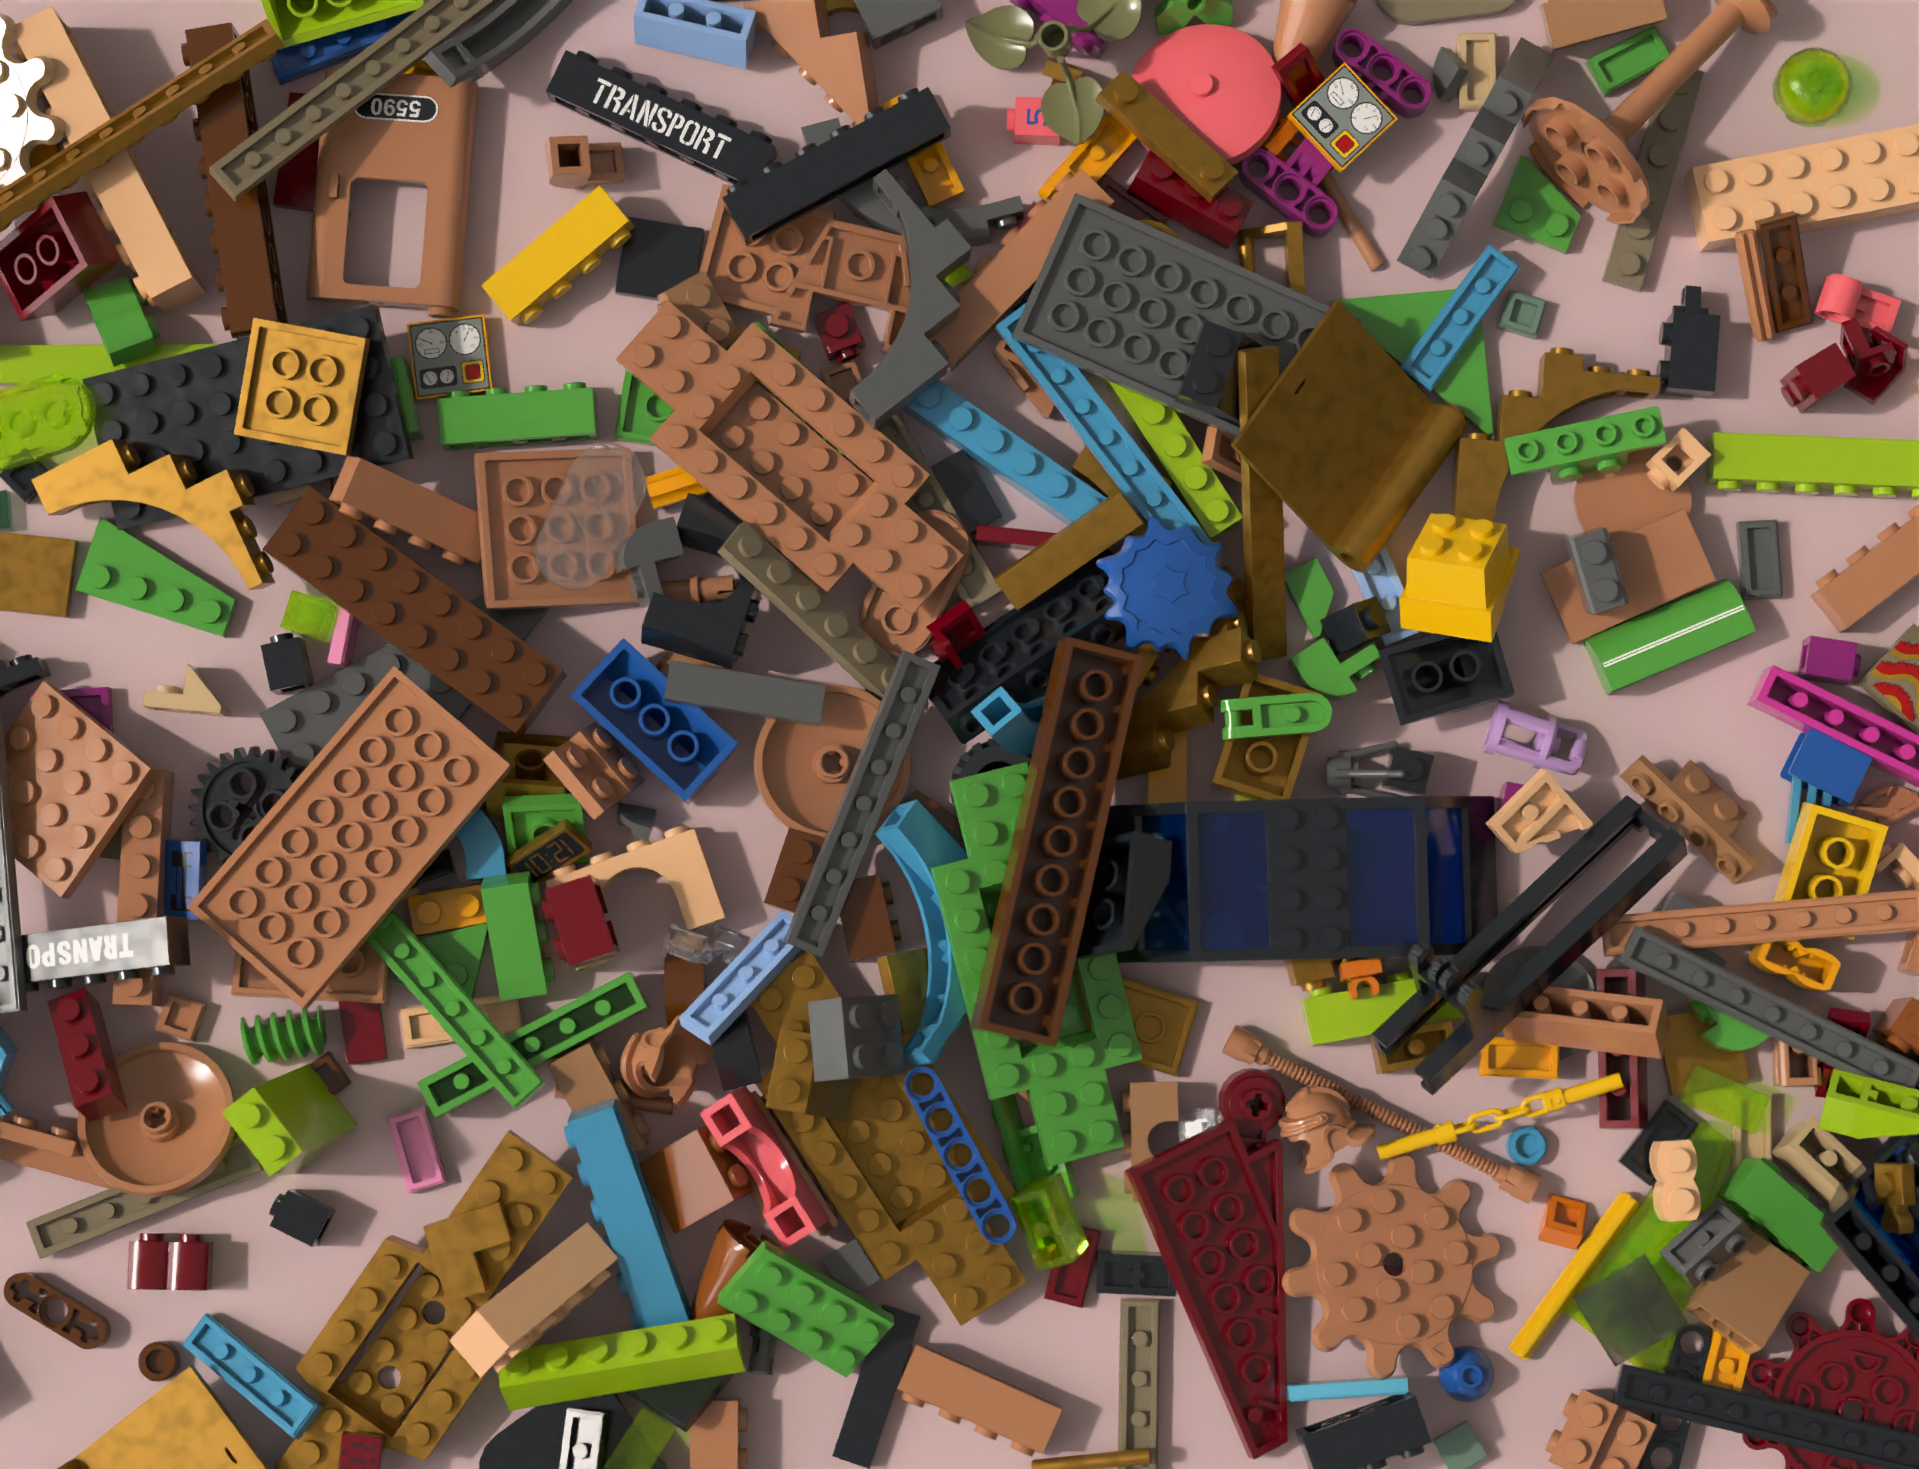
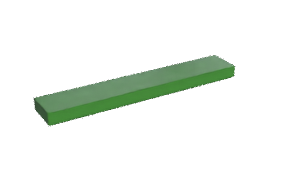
M392 910L366 941L508 1103L518 1111L547 1084Z

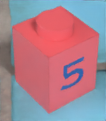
M1016 97L1015 109L1007 108L1006 132H1014V144L1060 146V135L1053 132L1042 117V98Z

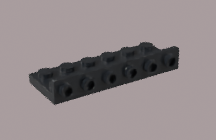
M1108 548L1018 611L1014 608L985 627L986 633L957 653L964 665L957 670L949 660L942 663L938 659L934 662L941 667L928 698L949 724L961 744H966L985 731L984 727L970 711L1000 686L1018 703H1026L1047 689L1058 641L1071 637L1109 647L1126 635V627L1122 622L1105 618V613L1112 606L1113 599L1103 591L1109 577L1104 570L1097 566L1096 562L1099 559L1113 555Z

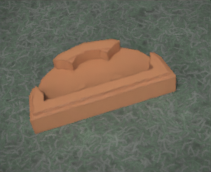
M1886 785L1871 790L1861 798L1853 812V816L1890 826L1919 809V795L1902 786Z

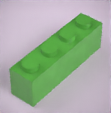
M583 382L563 384V389L548 390V386L531 385L524 387V392L509 393L507 388H491L486 390V395L470 396L469 391H452L447 393V398H437L440 445L445 451L599 440L596 393L593 387L586 388V383Z

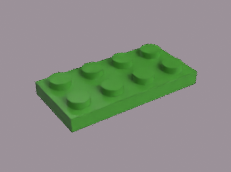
M766 1240L759 1245L718 1293L719 1305L846 1378L894 1325L893 1314Z

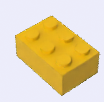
M1803 802L1773 902L1868 894L1889 826ZM1855 936L1844 937V938H1848V939L1854 940Z

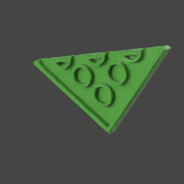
M1456 289L1330 300L1329 305L1331 306L1334 301H1340L1355 318L1362 320L1361 325L1401 366ZM1481 321L1432 391L1446 404L1451 403L1458 406L1465 413V418L1480 429L1481 433L1492 436L1494 432L1483 325Z

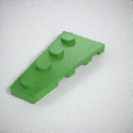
M102 517L98 521L75 589L80 593L224 638L227 636L238 603L234 598L125 531L118 530L115 525Z

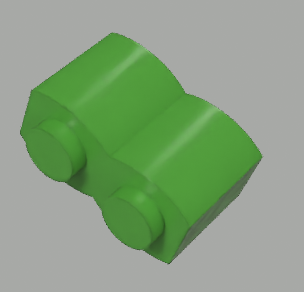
M127 275L83 291L87 306L114 367L158 351L154 339L161 337L156 322L152 315L144 316L141 308L147 306L146 300L142 298L135 285L131 286Z

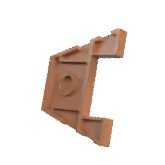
M829 219L773 313L769 325L803 333L806 329L812 294L887 311L889 315L881 351L887 353L903 325L910 300V277L903 236Z

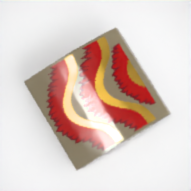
M1913 623L1887 652L1876 660L1857 684L1906 730L1914 734L1919 733V627Z

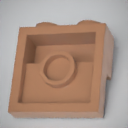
M596 721L580 730L569 741L554 749L543 759L593 820L623 801L645 782V779L639 774L637 764L623 755L614 744L613 736L605 728L600 727Z
M1581 1389L1579 1396L1571 1393L1566 1402L1562 1415L1568 1417L1563 1431L1555 1429L1546 1447V1451L1551 1453L1549 1462L1563 1469H1638L1658 1425Z

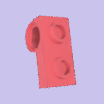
M1832 274L1824 278L1813 315L1839 324L1856 318L1862 331L1867 330L1872 334V329L1878 326L1891 334L1901 300L1864 288V284L1855 278Z

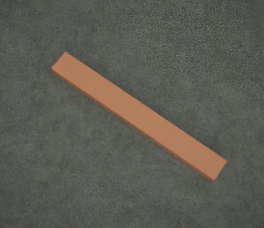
M1919 889L1624 914L1602 935L1604 957L1620 956L1634 926H1638L1685 950L1919 931Z

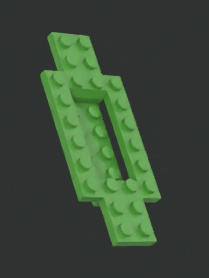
M1027 762L949 781L968 858L932 867L931 872L970 1025L1029 767ZM1116 953L1082 960L1076 959L1075 961L1092 1031L1088 1030L1074 972L1071 978L1056 1047H1044L971 1029L989 1099L993 1100L1027 1091L1045 1164L1048 1167L1124 1147L1105 1069L1141 1060L1142 1055Z

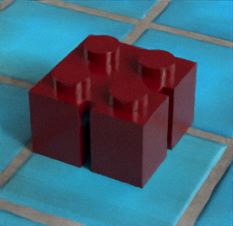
M588 875L545 889L547 899L542 900L541 903L547 922L557 927L559 937L554 938L553 941L560 961L568 962L570 967L578 969L622 954L612 921H606L604 914L609 912L597 878Z

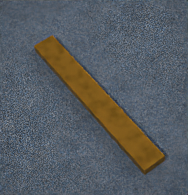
M1264 346L1238 350L1240 431L1279 379L1278 347ZM1241 457L1247 634L1259 644L1262 655L1261 661L1287 656L1283 500Z

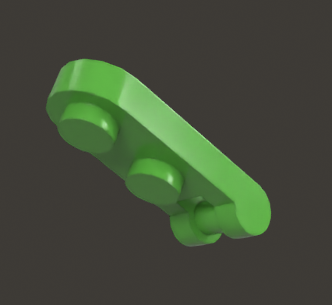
M1318 693L1249 697L1219 701L1220 713L1225 714L1226 727L1222 728L1223 741L1313 734L1322 731L1332 719L1330 702L1326 697ZM1252 711L1253 725L1241 726L1240 712Z

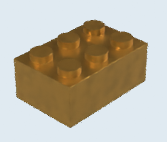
M1258 674V680L1241 685L1238 698L1318 692ZM1252 711L1240 712L1241 726L1253 725ZM1310 734L1224 741L1210 787L1251 800L1290 799Z

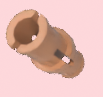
M734 574L700 578L699 575H690V579L660 581L664 595L701 605L703 601L724 600L736 590V583H733L735 582Z

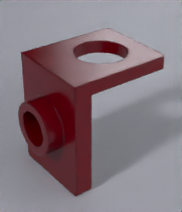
M1878 326L1872 329L1871 338L1874 347L1883 345L1881 341L1893 343L1897 353L1895 354L1894 368L1878 377H1866L1860 380H1856L1854 377L1843 386L1872 405L1883 396L1905 371L1908 349L1906 343Z

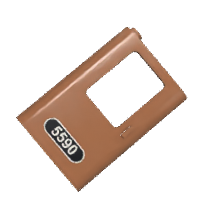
M337 70L326 71L325 79H327ZM402 74L320 137L306 300L416 307L427 310L428 316L436 319H449L452 313L460 311L478 83L476 81L469 84L464 80L450 88L440 76ZM364 179L422 183L427 185L428 193L421 277L417 287L357 285L345 282L344 274L351 191L354 181Z

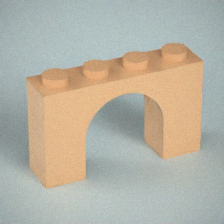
M686 825L663 832L665 839L651 844L648 839L628 844L626 846L628 852L613 857L611 851L596 855L589 859L591 865L578 870H576L574 864L553 871V879L545 881L547 888H551L592 875L598 879L604 896L608 887L619 876L634 870H649L662 875L672 886L689 932L727 920L698 833L695 829L687 831ZM614 956L576 969V971L581 972L583 970L617 959V957Z

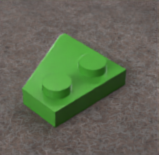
M479 924L419 939L469 997L473 999L488 938L487 924ZM396 975L395 982L403 983Z

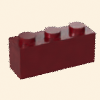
M1151 150L1127 191V194L1225 249H1228L1254 204V201L1229 187H1226L1209 203Z
M85 988L47 1001L75 1108L88 1121H93L126 1109L127 1105L99 1002Z

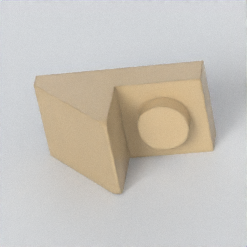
M188 663L186 664L183 694H179L180 687L169 685H156V691L144 690L142 706L150 710L228 717V708L197 669Z

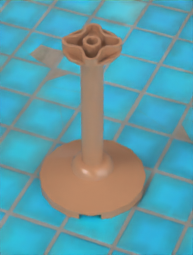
M1714 0L1717 7L1605 120L1591 115L1574 103L1556 97L1537 99L1521 118L1523 128L1529 123V130L1535 141L1529 147L1533 159L1549 180L1581 208L1584 209L1591 203L1600 210L1611 214L1606 219L1608 222L1614 224L1633 223L1650 204L1649 185L1639 163L1630 153L1626 141L1739 27L1746 32L1756 35L1766 34L1773 26V18L1778 14L1775 5L1769 0Z

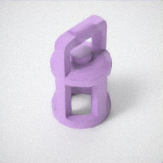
M1499 700L1489 723L1483 752L1490 755L1496 752L1532 763L1533 768L1539 770L1545 767L1573 776L1578 773L1580 767L1584 764L1587 734L1584 730L1557 722L1556 717L1548 716L1546 719L1511 708L1509 703ZM1505 723L1537 732L1533 747L1502 738L1501 735ZM1561 737L1573 740L1568 761L1553 757L1558 752Z

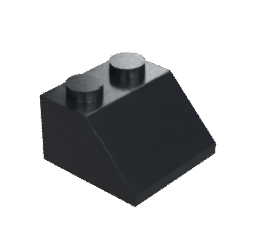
M1205 320L1199 330L1174 402L1240 425L1238 350L1264 346L1243 333Z

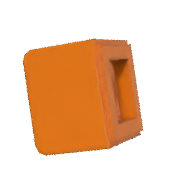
M1550 1193L1538 1239L1568 1249H1577L1583 1238L1588 1203Z

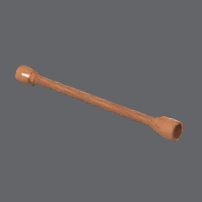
M1238 1025L1234 1026L1223 1048L1222 1053L1238 1061H1243L1249 1065L1253 1062L1261 1066L1268 1064V1067L1272 1066L1274 1070L1277 1068L1278 1072L1286 1073V1076H1290L1292 1079L1295 1077L1296 1081L1300 1080L1299 1082H1304V1085L1309 1084V1087L1323 1086L1331 1088L1346 1099L1349 1107H1354L1355 1110L1359 1109V1112L1363 1111V1114H1368L1373 1119L1377 1118V1121L1381 1120V1123H1386L1391 1128L1395 1127V1130H1399L1401 1133L1404 1131L1405 1135L1408 1134L1409 1136L1427 1130L1426 1127L1422 1128V1125H1418L1416 1122L1413 1124V1121H1409L1408 1118L1404 1119V1116H1400L1398 1113L1395 1115V1112H1390V1109L1381 1108V1105H1377L1376 1102L1372 1103L1371 1100L1363 1099V1096H1359L1357 1093L1354 1094L1353 1091L1349 1092V1089L1345 1090V1087H1341L1339 1084L1336 1085L1335 1082L1331 1083V1080L1327 1081L1325 1077L1322 1079L1321 1075L1313 1074V1071L1309 1072L1307 1068L1304 1070L1303 1066L1295 1065V1062H1291L1289 1059L1286 1061V1058H1281V1055L1272 1054L1270 1048L1262 1044L1264 1039ZM1454 1142L1443 1145H1431L1432 1148L1436 1147V1150H1440L1441 1153L1445 1152L1446 1155L1454 1156V1159H1458L1460 1162L1463 1161L1464 1164L1468 1163V1166H1472L1474 1169L1477 1168L1482 1173L1486 1172V1175H1490L1493 1178L1492 1180L1500 1183L1499 1189L1526 1204L1531 1201L1539 1186L1541 1175L1514 1163L1509 1166L1503 1163L1495 1164V1161H1491L1489 1158L1486 1160L1485 1156L1481 1157V1154L1472 1153V1150H1468L1466 1147L1463 1148L1462 1145L1459 1146L1458 1143L1454 1144Z

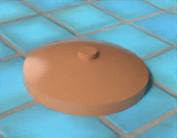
M838 684L823 685L826 686L820 727L768 718L759 733L754 750L755 781L760 796L768 810L788 829L792 828L825 839L881 703L879 699L863 690ZM909 746L875 828L883 823L893 807L899 805L905 795L911 772Z
M147 1043L133 1047L116 1056L114 1060L127 1108L93 1121H88L80 1112L78 1113V1138L82 1152L89 1165L113 1188L138 1197H165L183 1192L198 1184L220 1164L233 1141L235 1130L221 1113L236 1101L229 1080L211 1058L193 1047L180 1043Z

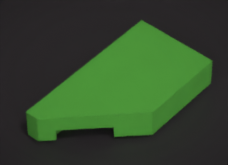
M1315 558L1285 573V586L1313 640L1321 635L1323 627L1320 620L1327 616L1334 595L1332 586L1318 559Z

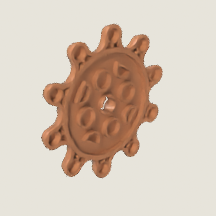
M1407 1153L1391 1157L1387 1164L1385 1178L1376 1184H1369L1363 1181L1352 1165L1348 1163L1336 1164L1329 1173V1182L1336 1196L1332 1208L1326 1212H1317L1308 1207H1298L1291 1212L1288 1219L1291 1231L1308 1242L1311 1248V1255L1305 1265L1289 1269L1283 1275L1282 1287L1291 1297L1310 1296L1320 1302L1323 1309V1317L1312 1331L1313 1345L1321 1352H1331L1347 1339L1359 1340L1367 1349V1369L1377 1379H1387L1394 1374L1399 1353L1408 1347H1415L1421 1350L1427 1361L1435 1368L1448 1367L1455 1359V1349L1448 1334L1451 1324L1460 1318L1469 1319L1478 1324L1487 1323L1495 1314L1494 1302L1489 1296L1475 1288L1472 1276L1474 1270L1479 1265L1490 1263L1499 1257L1501 1253L1499 1239L1490 1233L1471 1234L1462 1227L1460 1214L1471 1199V1190L1466 1182L1459 1179L1450 1180L1437 1192H1427L1417 1183V1165L1414 1158ZM1388 1254H1395L1403 1259V1268L1398 1276H1392L1384 1269L1383 1261Z

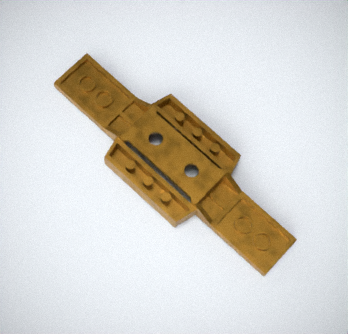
M512 1130L506 1133L449 1215V1217L502 1201L514 1239L476 1252L488 1287L487 1291L448 1303L430 1247L425 1248L394 1235L385 1238L295 1368L321 1398L319 1404L323 1408L299 1440L294 1439L274 1469H338L341 1439L344 1431L384 1436L382 1455L389 1447L419 1460L426 1461L435 1451L489 1371L480 1377L458 1350L454 1348L403 1423L401 1419L453 1346L449 1340L471 1318L478 1308H481L494 1297L508 1272L572 1182L575 1175ZM421 1264L423 1266L422 1272L346 1381L338 1382L418 1265ZM437 1301L444 1306L446 1313L442 1322L431 1323L425 1318L424 1307L428 1302ZM384 1366H394L399 1370L401 1380L398 1386L388 1388L381 1383L379 1373Z

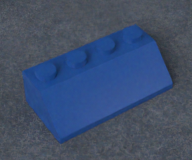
M623 638L570 696L689 805L716 776L739 744L699 707L664 701L667 677Z

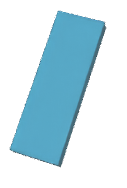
M1404 1375L1391 1376L1387 1379L1370 1377L1287 1383V1398L1291 1402L1400 1395L1409 1392L1408 1378Z

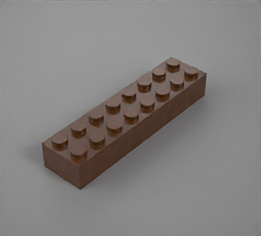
M230 22L185 30L187 43L181 44L185 66H194L239 37L240 35L233 24ZM249 69L244 71L240 79L230 84H224L213 91L206 101L196 105L198 118H193L192 120L196 141L202 142L204 153L203 156H198L199 170L202 179H207L210 192L204 194L205 209L208 217H213L215 231L210 232V243L213 254H219L221 269L215 270L216 282L219 292H224L227 307L221 308L222 322L225 331L230 330L232 338L237 340L250 337L253 318L288 324L266 179L235 202L209 173L210 166L259 130Z
M309 487L264 546L263 550L275 561L521 739L567 677L564 670L356 519L339 512L340 508L312 487Z

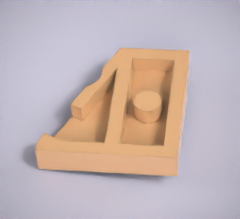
M1540 769L1485 824L1509 851L1516 854L1533 848L1539 842L1548 843L1561 838L1562 834L1576 829H1588L1594 823L1548 771Z

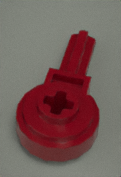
M1257 1068L1241 1069L1231 1074L1223 1083L1218 1095V1108L1223 1119L1234 1120L1247 1152L1255 1149L1257 1144L1263 1145L1266 1143L1268 1131L1275 1127L1285 1110V1094L1281 1084L1272 1075ZM1255 1096L1259 1098L1258 1104H1252L1250 1108L1246 1106L1247 1100H1254Z

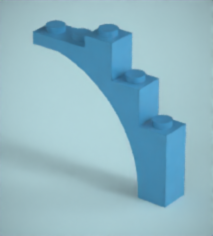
M918 800L894 806L875 833L893 855L913 890L920 909L927 942L928 981L924 1010L919 1028L903 1049L904 1063L908 1067L935 1062L943 1054V1045L949 1036L960 1028L964 1018H968L931 872L932 867L964 860L968 856L965 850Z

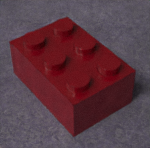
M87 191L52 196L0 241V281L21 321L56 315L122 260Z

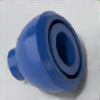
M1472 1346L1454 1348L1455 1359L1453 1363L1448 1367L1439 1368V1380L1442 1388L1450 1397L1458 1401L1470 1402L1482 1398L1488 1393L1494 1381V1368L1489 1357L1480 1349Z

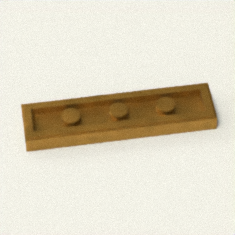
M1119 489L994 577V581L1018 611L1144 523V519L1123 491Z

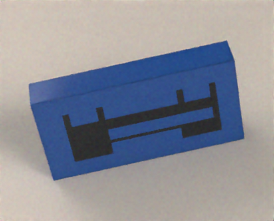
M166 840L164 917L201 920L187 906L206 885L207 841Z

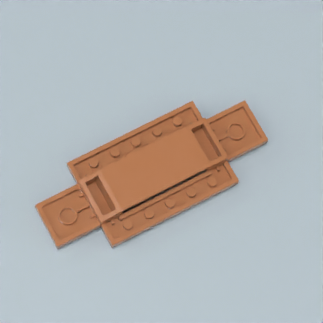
M667 300L616 358L619 364L674 410L649 438L650 442L743 522L746 521L779 553L825 593L828 594L846 572L855 566L913 616L964 557L959 550L906 506L909 500L930 478V474L878 429L873 431L856 410L753 322L726 351ZM757 380L760 383H762L767 389H769L774 395H776L781 401H783L796 414H798L803 420H805L810 426H812L817 432H819L839 451H841L846 457H848L853 463H855L860 469H862L868 476H870L874 480V482L871 481L866 475H864L859 469H857L852 463H850L845 457H843L837 450H835L830 444H828L809 426H807L801 419H799L794 413H792L773 395H771L765 388H763L757 382Z

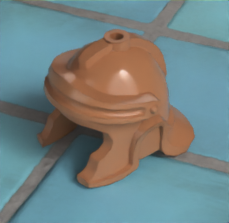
M683 1013L676 1016L671 1025L647 1030L642 1035L638 1032L633 1034L625 1046L620 1060L621 1077L624 1083L637 1095L644 1098H653L659 1096L664 1091L670 1090L669 1096L673 1098V1103L679 1107H682L693 1093L695 1087L693 1078L698 1067L707 1064L713 1056L711 1045L681 1026L679 1017Z
M1306 1086L1297 1091L1285 1107L1287 1116L1278 1119L1281 1137H1288L1290 1141H1305L1304 1148L1301 1150L1302 1161L1300 1168L1304 1169L1306 1175L1328 1165L1334 1158V1153L1348 1144L1353 1147L1361 1146L1375 1137V1125L1357 1124V1119L1349 1113V1103L1337 1091L1323 1086Z

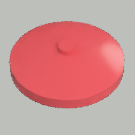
M1201 24L1176 30L1154 43L1140 58L1131 74L1139 84L1230 165L1246 159L1264 144L1274 130L1281 112L1282 89L1280 81L1271 68L1275 64L1272 57L1256 39L1232 27ZM1142 143V145H1143L1148 151H1150V149H1149L1146 145H1144V144Z

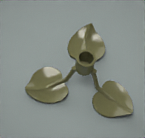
M1079 0L1077 13L1084 22L1088 23L1087 25L1074 26L1069 24L1065 26L1060 21L1051 20L1045 22L1035 36L1033 20L1025 10L1017 6L1005 5L996 7L978 17L967 20L965 27L973 47L988 64L997 69L1012 70L1019 68L1026 60L1027 48L1034 49L1039 44L1049 57L1057 59L1066 83H1056L1047 89L1041 100V114L1045 123L1053 132L1075 145H1081L1088 141L1098 130L1105 109L1096 102L1097 95L1102 88L1094 78L1084 76L1073 81L1065 57L1073 48L1072 34L1089 33L1094 29L1096 35L1103 41H1122L1131 36L1140 23L1142 0Z

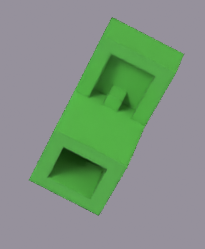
M1322 638L1290 658L1288 664L1305 689L1321 693L1327 700H1340L1353 695L1357 691L1350 678L1355 676L1357 681H1360L1378 668L1374 662L1379 660L1380 657L1377 647L1372 643L1340 664L1325 639Z
M1694 999L1689 1003L1695 1016L1702 1023L1707 1020L1710 1025L1697 1035L1706 1044L1721 1051L1747 1050L1759 1045L1770 1037Z

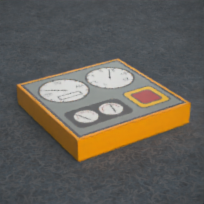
M1345 62L1287 116L1339 173L1398 119Z
M484 314L407 324L417 402L447 398V393L452 391H469L470 395L485 394L487 389L494 388L486 317Z

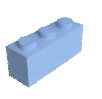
M639 0L634 13L635 44L746 69L756 41V11L710 0Z

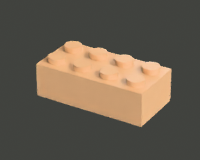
M587 1222L479 1308L449 1341L480 1377L492 1368L499 1373L516 1358L519 1352L523 1349L527 1350L539 1340L547 1329L559 1324L570 1314V1311L576 1305L580 1306L597 1291V1288L612 1276L608 1269L618 1257Z

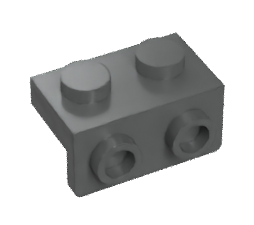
M1717 1199L1698 1216L1697 1220L1691 1222L1659 1253L1695 1289L1701 1282L1704 1283L1712 1279L1717 1273L1719 1266L1730 1256H1735L1743 1251L1748 1244V1240L1753 1235L1746 1222L1740 1216L1736 1217Z

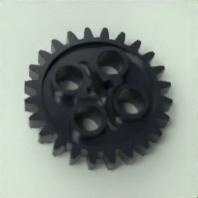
M259 746L250 747L248 755L244 747L235 748L234 758L229 752L219 754L221 764L216 761L207 763L211 775L206 773L198 774L197 778L204 787L191 789V793L200 799L199 803L188 805V809L199 812V817L190 821V825H201L202 831L197 834L195 839H208L207 853L216 850L219 852L216 859L217 864L225 863L273 807V797L276 794L282 797L295 782L301 767L295 766L287 769L286 766L289 760L287 755L281 756L274 761L275 749H267L261 756ZM244 773H247L253 781V786L249 793L244 791L240 784L241 776ZM269 780L271 786L268 791L262 794L266 787V781ZM256 802L253 811L257 813V816L248 818L252 812L248 804ZM224 805L231 810L233 815L230 825L225 824L221 819L220 812ZM242 826L239 833V838L235 839L234 833L236 832L237 828Z

